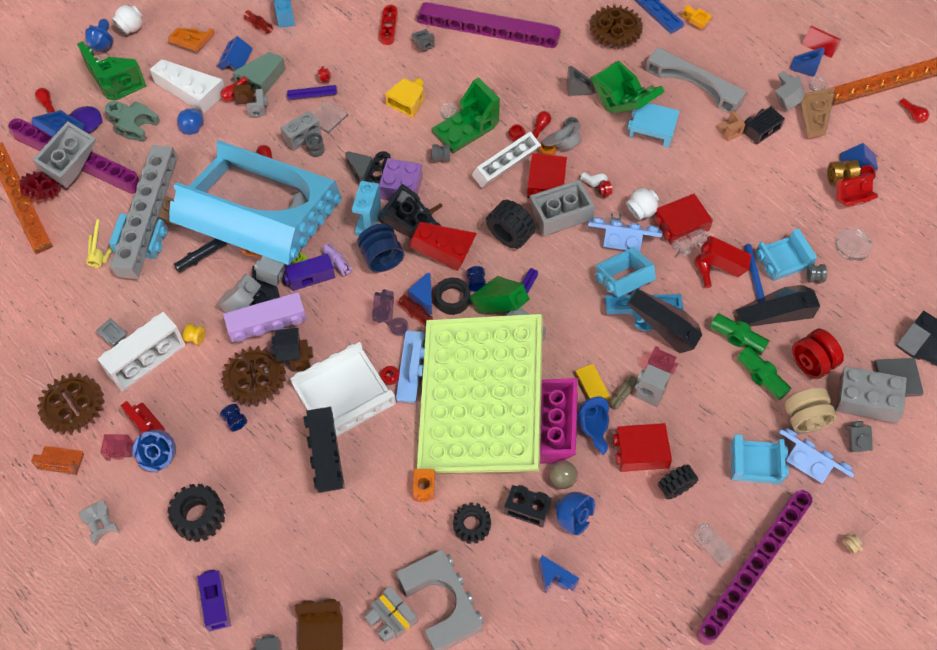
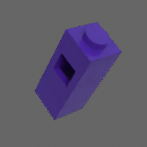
M328 253L285 266L287 274H284L286 285H291L292 291L335 278L334 268Z
M207 570L202 575L197 576L205 627L211 632L230 627L231 621L223 576L219 570Z

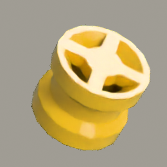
M188 323L183 331V341H192L196 345H201L206 333L205 327H196L194 324Z

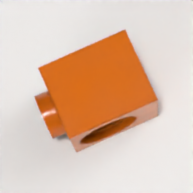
M414 469V499L420 502L434 500L435 469ZM424 483L429 485V487L426 489H421L419 487L421 484Z

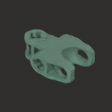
M110 101L105 106V111L109 115L108 119L110 123L114 124V130L127 139L140 142L145 141L147 137L140 126L143 124L158 125L160 122L158 115L139 102H133L129 107L119 101Z

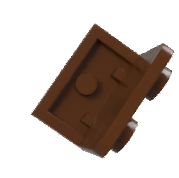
M325 599L321 603H315L312 600L302 601L301 604H295V613L298 617V650H343V608L340 601Z

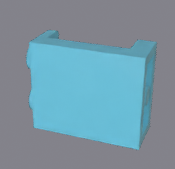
M647 103L640 109L633 110L632 117L634 119L629 121L627 129L630 130L629 137L633 138L634 132L664 139L663 146L670 147L680 111Z
M360 182L352 207L353 213L360 214L355 229L356 236H359L368 227L378 224V217L382 211L378 183Z
M120 213L109 241L114 254L116 253V245L121 238L122 228L127 220V214ZM158 219L145 258L156 259L158 253L162 250L163 238L167 236V227L162 219Z
M799 228L793 230L788 238L767 245L764 242H760L756 250L758 260L763 263L766 273L771 276L773 281L806 270L808 264H814L817 259L816 254Z
M734 435L731 441V480L782 484L789 473V467L785 465L788 448L784 446V439H779L777 443L745 441L743 440V435Z

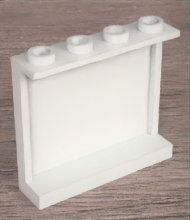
M361 342L349 345L345 350L332 354L328 359L317 362L311 368L300 371L290 378L293 388L307 410L332 407L336 436L396 404L395 395L392 390H388L362 350Z

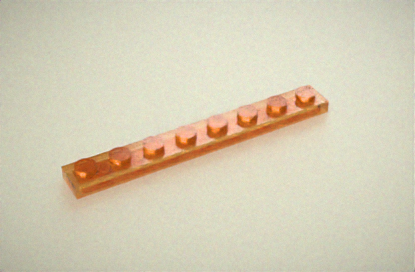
M937 58L835 86L832 105L937 76Z
M2 142L0 143V180L35 254L52 248L53 245L30 197L24 196V193L20 192L19 180L21 178Z

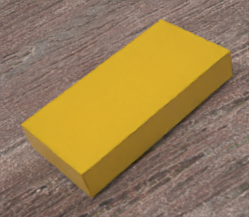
M594 364L575 370V374L588 400L596 396L603 397L606 400L610 398Z

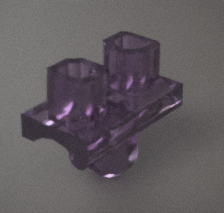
M383 289L381 293L375 292L372 310L373 321L378 323L385 322L391 326L394 305L393 291Z

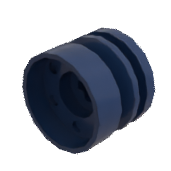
M381 223L370 226L357 239L361 253L364 255L366 264L372 272L379 273L391 270L399 265L405 256L404 250L394 233V229L389 224Z

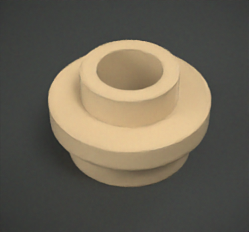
M849 533L845 535L846 538L843 540V543L850 552L855 554L856 552L860 553L863 551L861 547L863 543L855 534L852 536Z

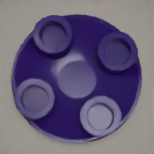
M91 106L79 107L69 114L84 124L83 131L88 134L103 123L100 111Z

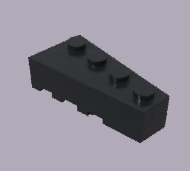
M332 407L307 410V416H303L305 428H309L310 436H307V444L309 449L312 448L313 456L310 457L311 468L315 469L316 477H313L315 490L317 489L318 493L345 489Z

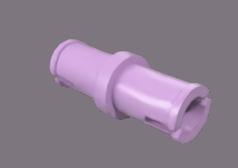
M329 243V246L328 244L324 245L322 252L328 253L332 266H336L343 276L350 274L352 267L344 260L342 253H338L331 243Z

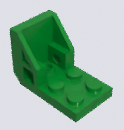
M83 41L77 43L88 70L107 99L117 101L147 87L136 59L108 57L99 61L97 57H93L95 55L90 46L87 47Z
M615 61L590 77L605 109L610 113L640 109L665 92L662 86L655 87L652 85L646 89L641 87L638 78L620 61Z
M479 77L474 79L459 102V112L432 127V133L443 144H450V152L452 154L496 127L500 115V98Z

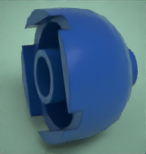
M160 429L144 432L135 440L133 445L134 458L136 457L139 462L138 465L147 471L156 472L164 469L173 461L176 455V443L173 437Z
M570 492L562 499H559L556 504L557 522L564 530L571 534L580 535L590 524V522H586L589 515L593 516L595 499L582 492Z

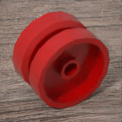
M818 328L813 330L792 346L795 362L806 375L813 379H821L830 370L839 367L844 361V354L840 344L832 334L824 329Z

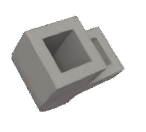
M783 71L778 74L782 86L775 90L779 103L789 111L803 100L805 90L799 75L794 78Z
M248 273L244 274L233 289L227 290L216 305L225 313L248 307L254 300L253 296L261 285Z

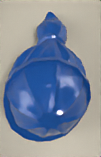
M101 19L98 26L89 25L85 30L86 44L94 51H106L114 43L113 37L107 32L109 29L107 19Z
M596 396L582 402L577 409V424L584 434L592 438L595 448L600 451L601 455H604L608 449V444L603 435L609 426V405L605 398Z

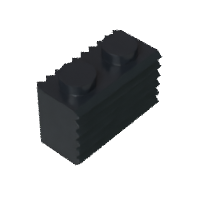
M772 106L767 109L763 108L753 118L750 116L745 120L743 132L758 145L761 141L780 130L785 118Z
M299 328L275 330V336L271 337L272 356H276L277 362H283L284 360L287 362L292 359L294 361L296 359L299 360Z

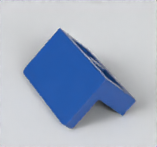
M236 36L228 42L217 66L220 69H224L229 65L234 70L239 69L246 64L252 47Z

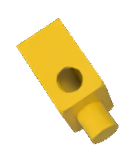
M405 78L399 81L386 92V105L414 118L424 100L423 80L416 78L412 82Z

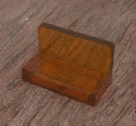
M45 446L41 455H33L31 462L38 470L77 475L84 453L79 450Z

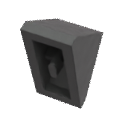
M569 66L566 83L568 96L594 94L592 80L574 67Z
M349 151L345 152L346 163L360 184L361 181L366 180L372 165V157Z

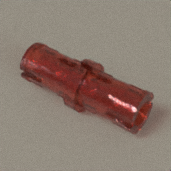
M250 10L245 12L249 17L245 14L243 15V18L252 23L253 27L260 28L266 34L272 32L267 27L273 30V25L265 21L260 15L257 16Z
M403 295L400 298L401 301H398V305L402 306L409 312L412 318L415 317L425 327L427 320H433V316L424 311L420 304L413 302L407 295Z

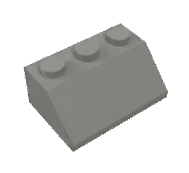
M580 180L530 196L535 220L543 236L587 222L589 219L593 220L595 206Z

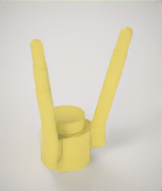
M99 219L96 220L94 235H89L88 256L86 260L87 265L95 268L101 267L102 263L106 264L112 252L111 247H109L105 255H103L100 249H96Z

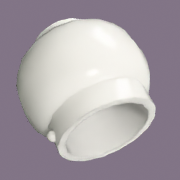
M123 5L116 10L112 21L125 35H128L130 32L133 33L140 29L142 26V14L135 6Z
M639 188L630 195L626 206L632 215L641 221L643 218H649L656 213L659 206V197L652 189Z

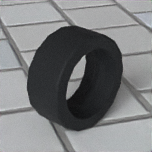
M454 277L440 281L435 288V302L439 310L450 315L460 314L465 311L470 304L468 284ZM448 289H458L464 295L463 299L458 303H447L443 301L441 296Z

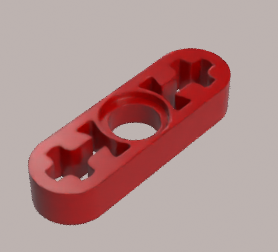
M387 5L383 8L379 33L380 42L383 45H391L395 41L398 9L394 5ZM387 23H392V24H393V25L390 26V27L385 26V24H387Z

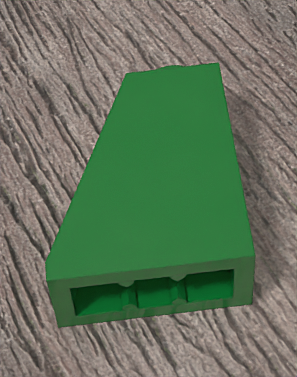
M496 276L470 296L478 313L516 311L530 300L522 283Z

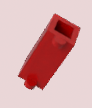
M709 236L707 241L701 246L702 254L700 260L736 277H740L749 270L751 254L712 236Z

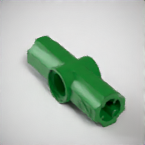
M720 313L716 314L709 327L726 336L732 345L737 347L744 346L746 348L751 347L759 355L763 354L770 341L753 332L747 323L742 321L735 322Z
M751 347L745 348L737 356L736 359L750 372L752 380L757 385L764 386L777 400H781L791 391L792 388L777 374L776 367L770 361H764Z

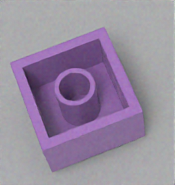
M387 158L379 184L380 198L389 201L401 184H404L418 195L423 178L422 164Z

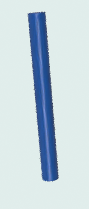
M746 244L744 249L745 252L751 254L749 268L758 300L764 297V292L752 245Z

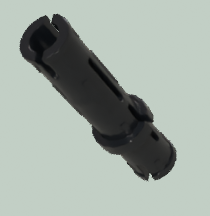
M215 238L192 253H187V256L173 263V265L180 274L189 267L198 265L199 261L226 246L227 243Z

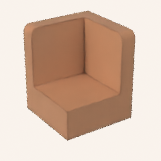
M734 110L730 112L727 121L717 125V129L727 141L741 136L745 127L744 121Z

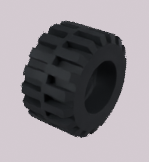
M507 199L502 200L486 218L487 226L494 237L512 249L521 248L536 230L535 222L528 211L516 202Z
M199 483L197 487L194 484H190V488L186 489L184 486L181 488L182 492H176L174 494L175 499H171L169 502L171 507H168L167 510L169 513L168 519L179 536L185 537L187 541L191 542L192 538L195 542H200L201 538L206 541L209 539V535L213 537L216 535L215 531L217 529L221 530V522L225 521L224 514H226L224 505L215 490H212L209 486L204 487L203 484ZM198 505L207 506V511L202 518L195 521L186 520L188 512L193 507Z

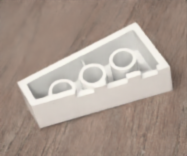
M163 59L150 69L155 84L194 109H197L202 114L221 99L220 92L225 87L223 79Z

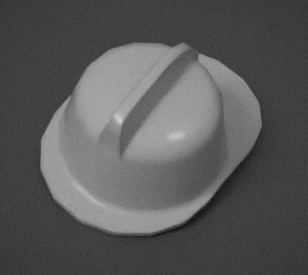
M580 123L569 124L563 129L548 135L543 139L542 144L545 146L556 145L560 150L564 151L574 148L582 141L579 134Z

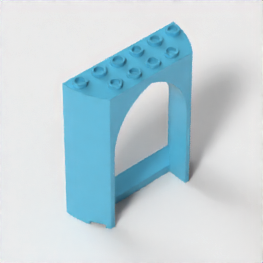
M218 140L216 142L217 157L189 186L178 182L174 184L176 194L174 201L170 202V222L289 265L293 259L297 258L299 251L305 248L311 236L315 235L319 226L324 224L327 216L332 214L335 206L340 204L342 195L339 193L337 183L332 179ZM233 165L298 188L305 195L308 202L291 209L266 211L248 208L206 192Z

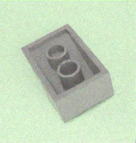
M67 121L36 155L33 162L39 171L68 188L79 175L96 142V138Z

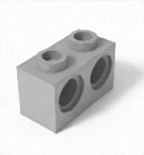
M309 110L280 127L283 141L292 151L306 144L305 138L308 134H321L319 120Z

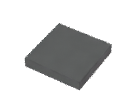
M915 358L875 360L876 372L907 378L905 397L922 396L924 394Z

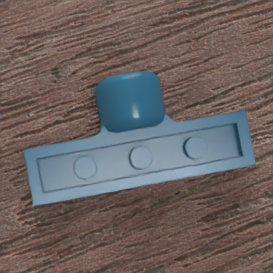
M681 294L652 295L681 310L684 309ZM605 295L606 314H631L634 316L635 326L639 330L644 332L654 330L626 304L631 295H622L618 298L615 295Z

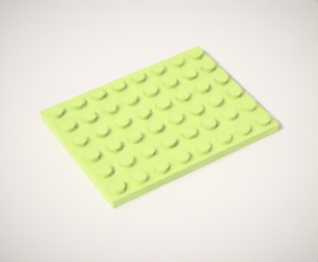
M542 314L426 321L417 469H435V473L540 471Z

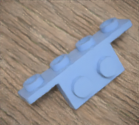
M593 217V220L589 219L588 226L606 229L603 247L622 250L634 247L640 252L643 234L662 237V230H659V227L656 226L644 228L640 227V224L637 223L624 225L618 220L605 222L603 218Z
M406 331L396 395V401L416 402L419 376L422 377L423 375L421 360L424 359L425 347H423L424 332Z
M789 428L779 431L780 434L797 443L786 461L814 479L823 483L833 466L851 477L854 476V472L851 471L853 467L843 461L840 464L834 461V456L825 450L819 452L815 449L816 445L807 439L801 441L796 437L798 434Z

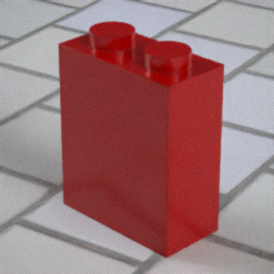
M532 153L527 198H530L531 195L564 185L567 164L566 156Z
M695 193L658 207L654 216L656 226L660 227L664 238L672 246L710 231L713 222Z
M666 423L617 426L616 433L613 434L612 439L613 445L617 446L618 453H615L616 465H620L621 472L670 468L672 456Z

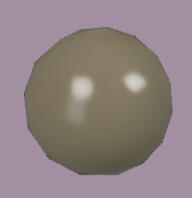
M560 460L555 462L550 468L549 478L551 483L557 488L567 489L572 487L577 481L578 472L571 462Z

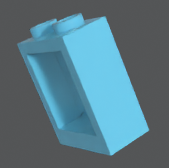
M634 247L595 265L597 281L602 283L608 292H612L617 298L656 279L654 264ZM630 267L636 270L618 280L612 277Z

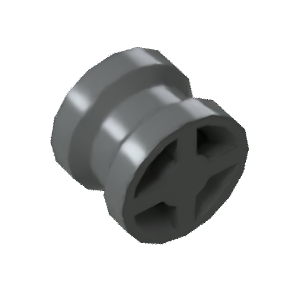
M808 264L806 272L807 281L810 283L814 281L824 283L827 278L826 265L820 264L815 266L814 264Z

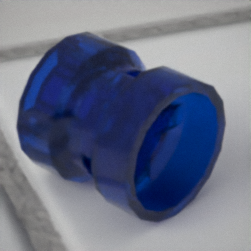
M473 266L467 270L470 291L477 292L487 284L486 279H484L485 269L483 267Z
M235 403L226 406L220 412L223 421H227V426L232 432L243 428L248 421L245 415L240 413L241 410Z

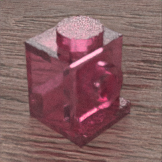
M655 346L647 366L650 364L667 373L674 374L678 363L675 362L677 357Z
M104 434L101 454L106 461H111V457L118 460L124 459V457L131 458L134 442L129 435Z

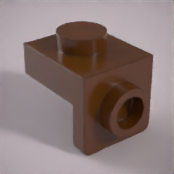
M234 85L233 91L237 104L254 103L255 90L251 85Z
M307 339L299 340L300 359L289 361L292 371L300 372L311 368L310 358H314L313 347L308 345Z

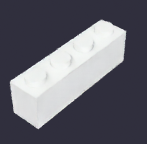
M530 131L479 165L472 173V176L483 189L530 157L541 145Z

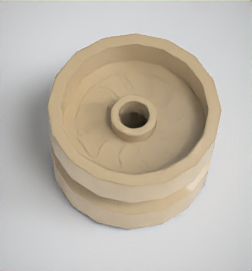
M808 389L791 396L785 401L784 406L788 416L792 417L790 422L794 432L810 433L818 431L836 421L837 414L834 407L829 405L831 399L826 389Z

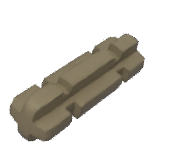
M628 376L625 380L626 382L621 385L615 396L610 399V407L613 409L619 408L621 402L626 399L636 386L638 381L636 378Z

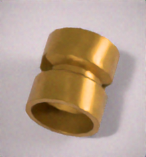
M857 160L844 161V163L841 161L830 162L827 168V177L831 185H836V180L860 174V166Z

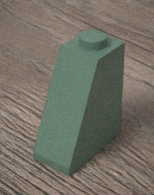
M268 52L235 70L233 75L235 83L243 76H246L249 81L244 85H251L255 93L256 89H263L265 95L286 68L284 59L280 55Z

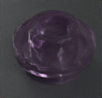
M398 317L390 322L389 328L394 335L402 336L408 331L409 325L407 320Z

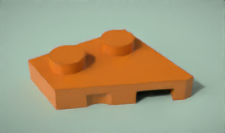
M176 28L168 36V39L171 43L198 52L214 35V29L208 28V32H199L198 28Z

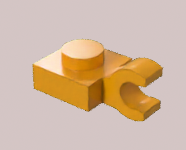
M689 5L683 8L684 12L681 15L684 19H690V23L702 30L712 19V15L700 8L694 10Z

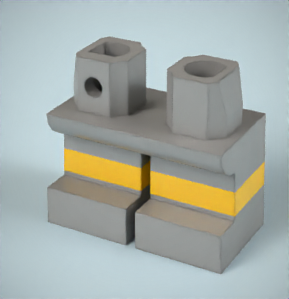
M391 586L384 591V594L378 600L370 604L371 609L364 616L371 627L380 620L385 624L377 632L385 643L394 636L398 639L418 623L417 616Z

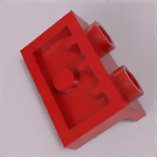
M870 172L836 180V200L844 206L850 207L856 203L870 202L872 199L878 198V194L873 191V174Z
M128 401L120 405L142 434L153 429L165 431L163 425L143 402L137 406H131Z

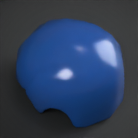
M187 108L182 110L177 117L179 131L184 134L198 133L200 126L204 125L203 115L197 109Z

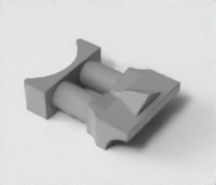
M104 500L79 512L82 521L89 526L92 532L89 536L95 545L107 533H120L117 525L112 523L109 518L110 510ZM102 522L104 528L100 529L97 523Z

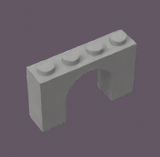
M443 549L396 572L397 579L406 597L433 585L443 586L449 589L455 596L457 604L452 615L425 630L426 638L432 650H447L482 632V624L484 623L480 612H475L472 606L474 601L469 591L465 593L462 587L464 582L459 572L455 574L452 568L454 562L449 554L445 555Z

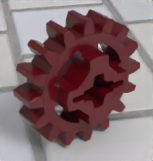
M33 171V174L26 173V176H21V180H19L20 192L24 193V196H30V199L35 197L37 201H40V199L47 200L48 197L54 199V195L58 196L61 191V184L42 172L36 173Z

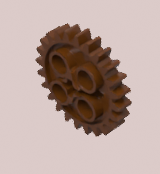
M613 4V8H610L607 5L606 9L601 7L600 11L596 10V14L592 15L589 30L591 35L594 36V40L599 39L598 44L604 42V47L610 45L611 49L613 46L619 49L622 45L623 48H626V44L632 46V42L637 43V39H640L643 30L642 18H638V13L633 14V9L628 11V7L623 9L622 5H620L619 8H616V5Z
M249 346V351L246 352L242 348V354L239 355L235 352V359L228 358L230 364H224L226 370L221 372L223 375L221 380L228 397L232 396L234 402L239 400L240 405H243L247 401L248 407L251 406L252 402L259 406V401L261 400L264 404H267L266 398L269 397L271 400H274L272 394L279 395L278 388H284L283 381H286L284 375L286 370L283 368L285 367L282 361L277 362L276 356H272L271 351L268 353L267 347L261 351L259 346H257L256 350ZM252 361H254V369H255V372H256V373H255V381H256V384H257V390H256V391H254V383H253V380H252V379H253V373H252V369H251V362H252ZM268 381L267 384L261 385L262 382ZM248 384L246 388H241L243 385Z
M70 373L67 379L62 375L61 381L54 379V385L47 384L48 391L42 390L45 396L38 398L41 403L37 405L40 410L37 413L41 417L40 420L48 429H52L54 433L59 431L64 435L68 431L72 435L74 429L81 433V427L84 426L86 429H89L87 423L95 424L93 418L100 417L97 411L104 410L101 405L105 403L102 397L104 393L100 390L99 384H96L93 378L90 379L88 375L82 377L78 373L74 377ZM65 391L79 411V416L70 407L62 392Z

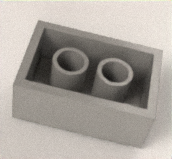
M845 366L840 376L836 411L898 423L904 413L907 378Z

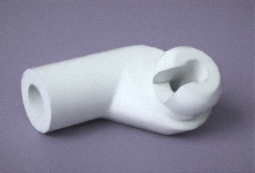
M584 172L580 180L592 187H597L600 185L601 180L607 181L608 177L604 173L591 176Z

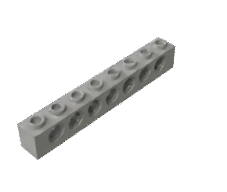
M152 145L150 152L147 154L146 165L142 169V176L137 184L136 194L132 198L131 209L127 213V220L122 228L120 241L116 245L115 256L110 263V268L117 277L139 278L178 159L173 147Z

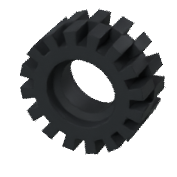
M687 464L666 474L658 482V486L665 497L670 500L678 495H682L683 492H687L699 479L690 465Z
M469 502V506L465 503L462 505V508L459 507L457 513H454L453 529L456 532V536L460 537L462 542L466 540L467 544H471V541H474L476 544L478 540H485V536L489 535V530L491 529L489 511L486 512V508L484 506L481 508L479 503H476V506L473 505V502ZM467 517H477L480 521V526L475 530L467 529L464 526V521Z

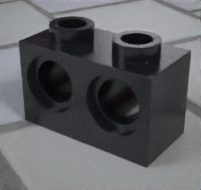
M512 485L504 506V515L543 528L552 498L543 492L535 493L529 491L527 487L522 485ZM516 498H520L524 502L522 504H516L513 500ZM541 505L544 509L537 511L533 506Z

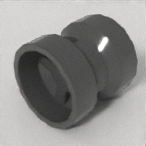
M308 134L305 138L308 154L312 157H319L324 154L325 148L321 134Z
M432 144V161L438 162L443 159L445 162H450V144H444L443 147L438 144Z

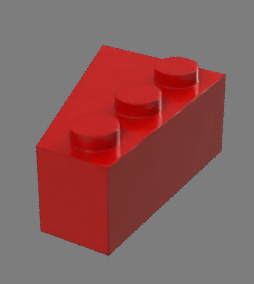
M420 222L408 247L458 271L477 233Z

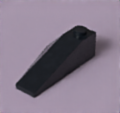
M404 184L400 185L378 217L384 223L392 226L393 229L410 238L413 237L420 222L441 226L432 217L430 210L422 204L420 197Z
M804 285L783 287L763 298L736 309V314L739 321L745 322L749 326L812 319L819 310L820 304L813 289Z
M638 288L634 290L626 303L679 353L694 350L702 337L699 324L687 312Z
M923 310L896 347L917 360L921 358L937 366V318Z

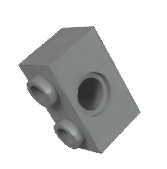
M648 364L646 370L642 369L637 378L638 381L634 388L637 390L636 398L657 407L665 393L671 374Z

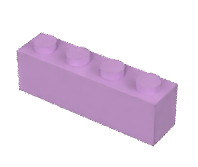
M299 292L223 314L232 342L243 341L252 336H260L269 331L283 329L284 327L298 325L307 321Z

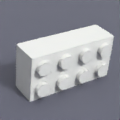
M162 312L154 316L144 326L136 329L129 337L122 339L115 347L104 352L98 358V361L112 382L123 392L186 345L177 326Z

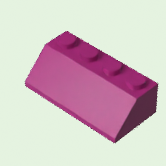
M578 378L542 380L540 463H555L576 455Z

